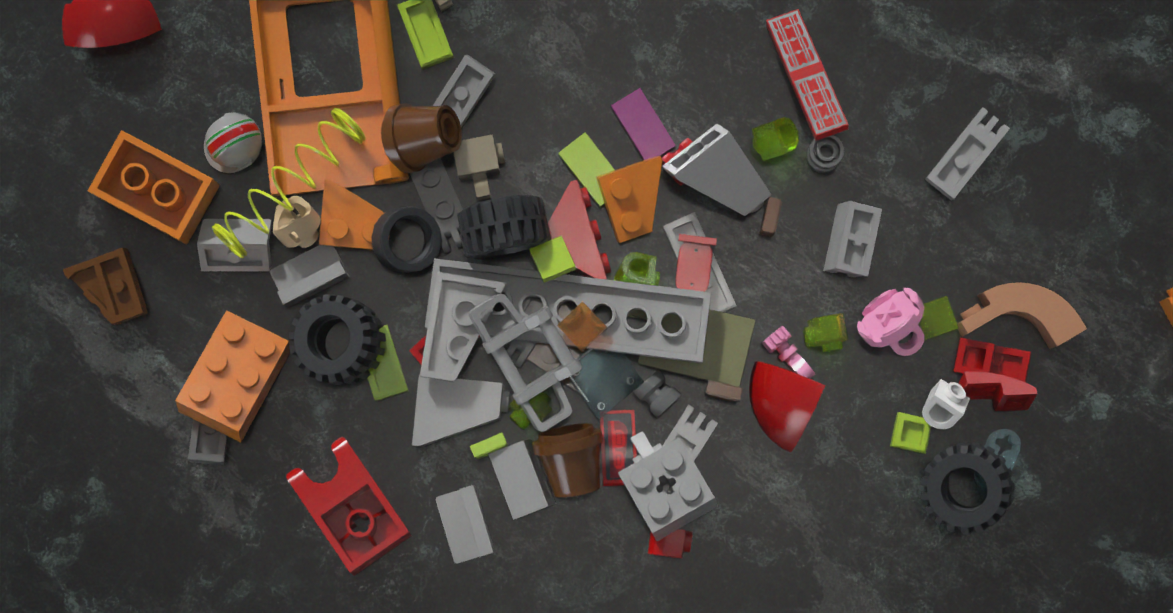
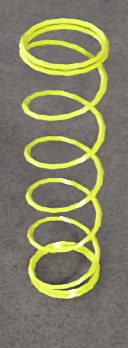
M334 108L331 111V115L338 125L328 121H320L318 123L319 137L331 158L310 145H295L296 159L309 181L282 166H274L272 168L271 176L273 182L286 204L259 189H250L248 191L250 205L264 228L235 212L225 213L224 220L229 232L218 223L212 226L216 236L238 257L245 258L247 252L236 238L228 223L227 216L229 214L237 216L260 231L269 234L267 225L254 206L251 198L252 192L263 194L285 209L293 211V207L277 183L274 170L281 169L310 187L316 188L314 181L299 158L297 152L299 146L309 148L334 165L339 166V162L322 136L320 130L322 124H328L339 129L359 144L366 140L362 129L344 111L339 108Z

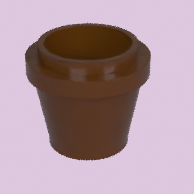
M408 103L391 106L387 110L381 126V139L389 160L400 171L413 173L421 171L428 163L457 151L462 142V129L457 114L448 105L412 106Z
M578 423L552 428L539 433L538 439L532 443L534 454L540 457L555 497L578 496L600 488V443L603 442L601 429L594 428L593 424Z

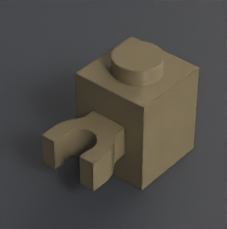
M493 134L462 140L460 148L454 152L458 177L460 181L473 179L478 201L491 199L487 176L501 174L499 164L505 163L502 143L495 144Z

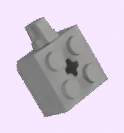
M643 431L631 437L639 455L632 459L634 464L621 470L618 474L656 541L718 507L714 495L680 437L663 447L660 443L652 447ZM666 484L673 488L674 492L670 495L663 491V486Z

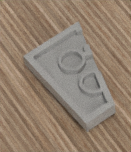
M436 273L420 377L449 382L456 381L479 337V333L469 317V311L494 295L501 294L506 283L449 273ZM495 304L481 312L480 319L483 325H485Z

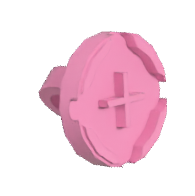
M903 288L904 291L897 292L896 289L888 290L874 298L862 312L864 318L862 322L858 321L857 324L859 334L872 347L890 345L898 355H912L924 343V333L918 325L924 313L923 302L918 294L910 288ZM913 332V336L908 342L898 343V341Z

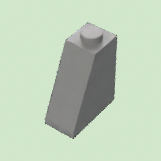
M715 124L663 165L665 171L677 180L744 216L760 209L764 201L772 195L730 131L718 124Z
M419 375L412 446L423 447L500 420L501 412H508L510 391H503L504 384L499 382L456 379L455 382L424 378Z

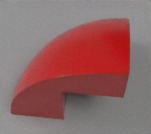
M73 0L71 4H65L63 10L62 30L65 46L79 48L113 46L135 41L162 30L150 0Z
M755 361L749 379V398L763 432L775 444L791 453L801 438L825 385L778 366Z

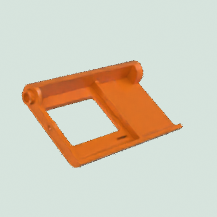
M249 0L271 195L281 196L271 176V170L274 166L287 168L309 181L296 159V144L310 145L331 158L319 137L318 123L320 121H328L338 125L331 115V111L334 108H339L348 114L362 129L366 140L359 144L339 129L328 124H322L320 126L322 136L339 162V166L334 165L313 150L299 146L297 148L299 158L314 181L316 188L310 187L286 171L276 169L274 170V175L284 195L324 191L325 178L333 180L346 189L399 183L409 179L408 173L400 171L389 160L381 139V126L387 110L391 106L400 104L388 0H350L354 4L363 79L362 89L354 92L299 97L295 94L286 10L289 6L340 0Z

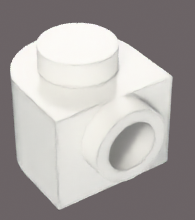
M940 379L928 395L922 410L923 418L934 428H951L964 415L970 398L966 396V392L960 384L956 382L948 384Z

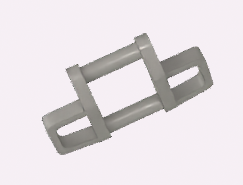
M496 294L471 309L469 317L484 342L482 344L487 354L492 353L514 391L512 395L517 405H521L533 427L537 431L544 432L570 416L572 408L560 381L577 373L583 366L578 358H573L551 320L553 314L549 307H544L522 318L506 295ZM499 302L515 323L495 336L490 337L480 319V314ZM539 325L561 365L526 385L503 345ZM552 386L560 403L561 410L551 418L541 422L528 400Z

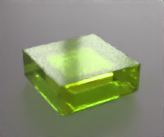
M947 296L923 304L924 313L918 325L924 333V341L959 328Z

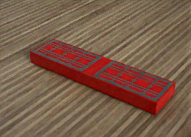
M799 9L766 20L768 31L815 141L848 130L846 117Z

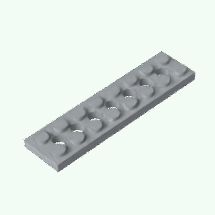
M434 258L425 320L426 329L428 328L436 273L442 272L506 283L501 293L508 296V299L522 318L528 316L524 311L525 301L530 297L540 298L543 302V308L548 306L553 314L551 320L566 346L703 363L711 292L565 274L543 283L538 271ZM571 301L577 305L578 312L573 319L563 320L559 317L558 308L563 302ZM601 305L608 306L613 314L612 319L603 325L594 322L592 317L595 308ZM505 309L500 312L492 310L484 326L490 337H493L515 322ZM633 310L645 312L647 315L645 326L640 329L631 328L627 323L629 313ZM669 314L678 315L682 320L681 329L676 333L666 332L662 328V320L665 316ZM539 325L513 339L549 344Z

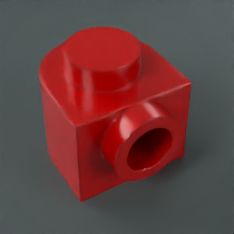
M678 529L658 541L650 532L648 554L683 559V553L691 551L693 532Z

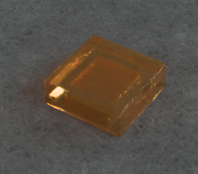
M583 301L557 325L581 352L607 329V326Z

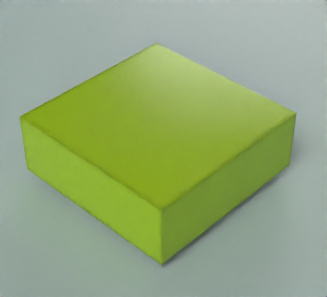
M562 235L529 249L543 283L576 270Z
M897 412L890 446L926 454L931 426L923 417Z
M499 433L471 445L470 448L474 457L481 459L492 452L507 447L508 443L504 434Z

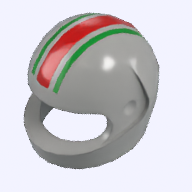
M236 112L225 113L224 116L216 120L208 128L204 141V153L207 161L213 168L223 173H235L245 169L257 159L262 147V135L258 125L247 115Z

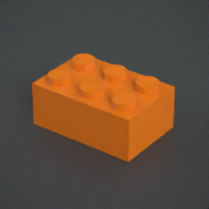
M121 130L91 183L88 192L187 245L220 184L213 178Z
M226 310L175 400L178 412L241 442L290 354L289 341Z

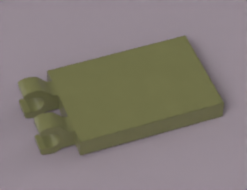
M709 309L703 363L639 356L638 364L705 381L711 380L740 387L756 320ZM633 310L628 315V317L647 321V315L642 310ZM669 314L662 320V328L668 333H676L682 327V320L678 315Z

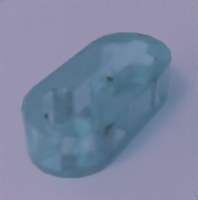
M996 430L990 434L984 447L990 446L995 449L994 453L998 455L1000 446L995 444L996 439H1003L1005 435L1008 436V443L1012 445V449L1005 450L1002 456L1006 459V467H1011L1012 470L1020 452V438L1012 430ZM975 471V484L982 491L988 492L984 478Z

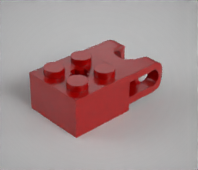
M340 437L331 445V450L339 464L337 474L331 481L325 483L313 482L300 468H294L288 472L286 478L348 571L355 576L412 535L344 437ZM360 517L364 521L370 519V524L367 525L369 529L364 533L361 531L354 532L353 528L357 527L354 522Z

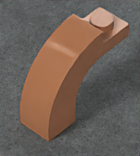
M1007 283L977 295L984 308L981 309L979 304L972 306L960 314L963 320L955 324L961 336H964L997 316L1017 315L1027 319L1037 328L1049 349L1061 345L1087 329L1075 309L1065 299L1045 287L1030 283Z

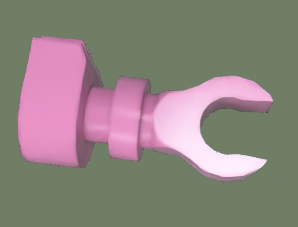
M783 325L762 342L770 354L777 350L780 354L778 358L781 362L785 360L794 373L809 379L815 375V372L807 362L796 353L798 348L794 344L790 345L787 342L791 335Z

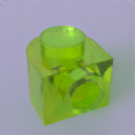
M782 117L751 129L754 135L753 147L756 152L761 154L763 161L793 151L799 143L798 130L793 121L787 117Z
M639 252L627 254L615 274L614 281L658 286L660 272L655 271L657 257Z
M844 313L807 320L808 327H804V338L807 348L822 346L823 352L843 349L842 342L849 340Z
M544 391L528 400L541 422L553 409L548 405L552 398ZM513 400L508 406V409L512 412L509 417L516 425L525 430L531 422L521 405H517L516 401Z

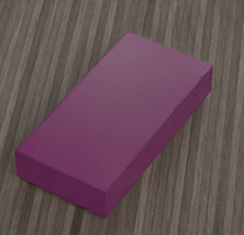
M641 88L611 105L612 111L643 160L662 156L676 148L675 143Z

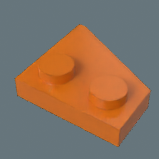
M655 156L596 177L616 240L619 243L652 232L662 167L661 156Z
M325 178L319 245L373 250L371 237L374 225L385 212L333 180Z

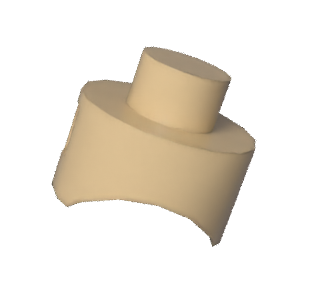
M292 196L287 199L293 210L295 207L299 215L278 204L275 210L273 234L287 248L298 245L306 248L317 240L319 236L317 229L321 219L307 201L299 196Z

